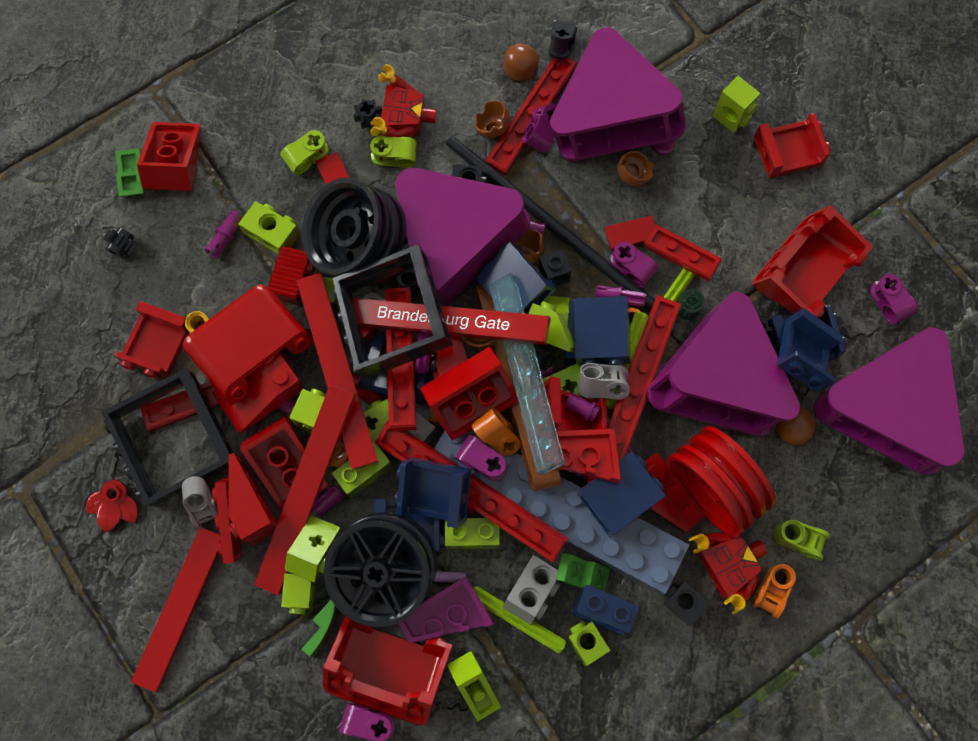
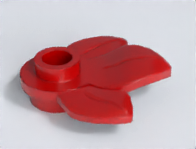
M110 480L104 483L101 490L93 493L86 503V512L97 514L98 525L104 532H109L115 528L120 519L135 523L138 518L137 502L128 495L126 485L119 480ZM111 489H114L117 493L115 498L110 496Z

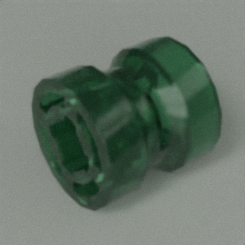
M696 289L683 291L677 301L681 303L677 315L687 321L695 319L705 303L702 293Z

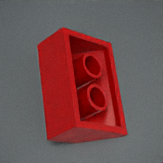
M490 347L420 388L451 441L472 430V423L492 407L502 412L521 400L502 364Z

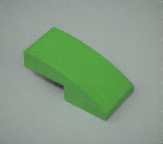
M135 148L115 151L118 167L116 179L119 197L145 194L137 168L142 150Z
M562 553L556 580L581 589L587 584L605 592L610 568L596 562L583 560L571 554Z
M332 600L313 619L320 629L302 648L309 657H314L318 653L333 628L338 608Z

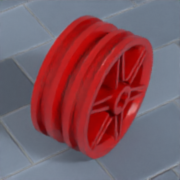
M711 426L703 427L698 434L689 439L688 445L679 447L677 452L671 454L666 460L669 469L705 514L704 518L729 537L738 538L743 534L744 529H748L753 525L754 519H760L765 515L766 510H770L776 505L774 490L760 467L739 444L717 428Z

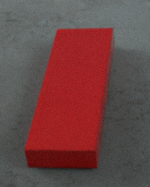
M657 224L643 246L710 282L722 261V258Z

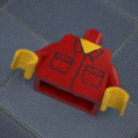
M385 64L381 67V70L386 72V74L381 72L378 75V79L383 83L389 81L390 85H386L381 118L375 117L370 122L371 125L376 126L370 130L371 135L378 136L381 133L385 137L412 138L421 134L423 122L436 124L437 109L425 108L424 95L399 76H394L395 71L391 65Z
M712 532L705 535L698 534L689 538V542L693 540L697 543L698 548L693 550V552L697 553L722 598H728L724 601V604H733L735 608L732 612L733 615L744 609L747 600L752 596L759 581L757 574L762 569L757 559L767 554L765 545L760 540L747 545L742 537L732 538L724 533Z

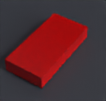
M653 216L606 226L604 231L611 252L621 242H629L633 246L644 244L655 227Z

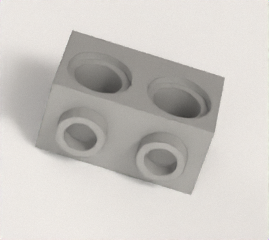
M533 555L502 608L531 625L535 617L540 620L548 607L544 603L548 595L553 597L561 584L556 580L558 570ZM535 576L543 577L546 580V584L541 585L537 583ZM521 599H530L534 606L526 607Z

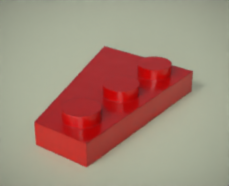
M615 429L532 432L534 462L617 484L620 483Z
M654 453L645 461L647 465L646 471L652 478L656 477L664 487L662 492L665 494V497L649 509L680 531L688 532L705 514L659 454Z
M228 476L216 482L212 491L213 501L217 503L218 513L215 516V525L218 530L220 529L221 538L218 542V553L223 558V564L234 563L241 557V539H236L229 527L232 521L229 517Z

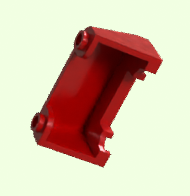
M829 205L808 215L801 221L756 275L751 285L793 314L805 308L817 318H820L825 312L823 309L825 303L822 301L848 268L855 265L859 267L868 259L869 256L867 254L873 246L841 214Z
M261 284L250 289L191 332L185 338L183 348L203 377L232 406L242 399L248 391V383L245 377L285 347L292 354H299L304 352L314 342L276 295L266 285Z
M346 616L323 667V689L330 695L416 725H426L438 693L452 645L437 637L426 640L424 646L414 642L409 643L408 640L375 630L371 626L359 624Z

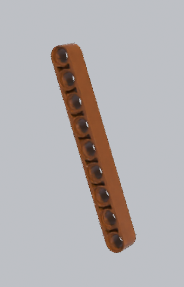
M482 285L475 286V298L479 310L503 312ZM497 340L490 348L502 364L521 399L519 402L508 407L515 435L521 442L519 449L531 489L535 492L560 486L561 479L558 468L534 462L532 432H538V401L520 343Z

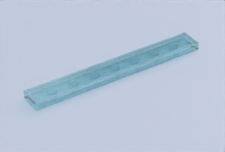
M509 273L489 284L495 311L525 314L515 276ZM503 340L536 472L542 475L564 465L565 461L533 343Z

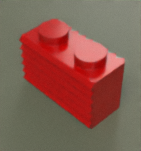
M282 246L268 288L280 301L300 305L302 298L296 280L313 275L316 267L309 261L305 251Z

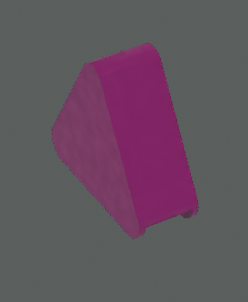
M610 27L601 28L593 34L550 119V125L560 154L569 161H577L673 141L680 138L686 130L681 91L615 29Z
M418 168L405 169L396 179L395 186L398 200L406 219V235L409 248L419 244L426 253L441 306H449L477 280L476 277L481 273L482 267L497 256L498 250L503 245L509 242L516 243L530 227L531 220L528 212L524 209L523 198L514 189Z
M741 292L731 293L705 315L652 381L647 390L650 403L660 411L757 437L765 436L771 432L773 425L780 421L792 420L798 415L800 410L799 401L785 371L777 366L778 356L750 298Z
M927 328L832 385L814 403V414L821 423L919 474L932 475L938 472L942 466L948 467L957 464L964 455L949 341L946 334L940 329Z

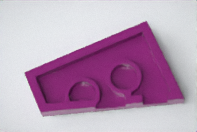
M465 576L422 602L412 615L398 624L409 643L440 637L445 634L494 625V621L468 577Z

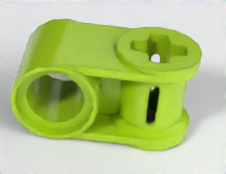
M311 130L295 142L287 145L281 151L280 156L295 175H300L316 164L315 160L327 156L329 148L323 134L320 131Z
M377 136L371 141V160L375 165L403 169L415 167L417 150L415 139L410 137Z
M788 520L780 523L775 527L773 534L774 539L781 546L822 561L824 557L822 551L825 541L830 538V533L811 527L797 520ZM786 527L791 528L794 533L792 540L785 535Z

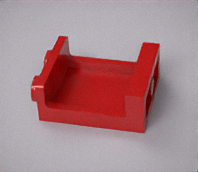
M815 113L809 114L805 121L770 128L769 123L759 125L754 139L768 178L803 171L825 164L830 156L831 149L829 143L824 139L822 124L817 120Z
M139 301L135 310L140 316L122 353L116 351L114 357L120 361V366L128 370L134 371L135 368L143 370V374L157 380L160 376L166 379L169 377L183 347V342L189 334L185 326L186 317Z
M550 376L538 388V432L608 429L606 398L588 399L579 396L592 404L596 402V406L600 407L593 422L590 420L585 421V417L568 408H564L571 393L561 390L560 378Z

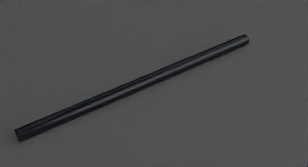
M451 136L447 140L446 146L468 164L482 166L483 176H487V179L494 185L511 188L519 192L524 201V209L541 223H546V227L615 284L619 287L623 286L624 290L645 293L646 303L644 307L647 310L651 309L655 301L653 297L456 137Z

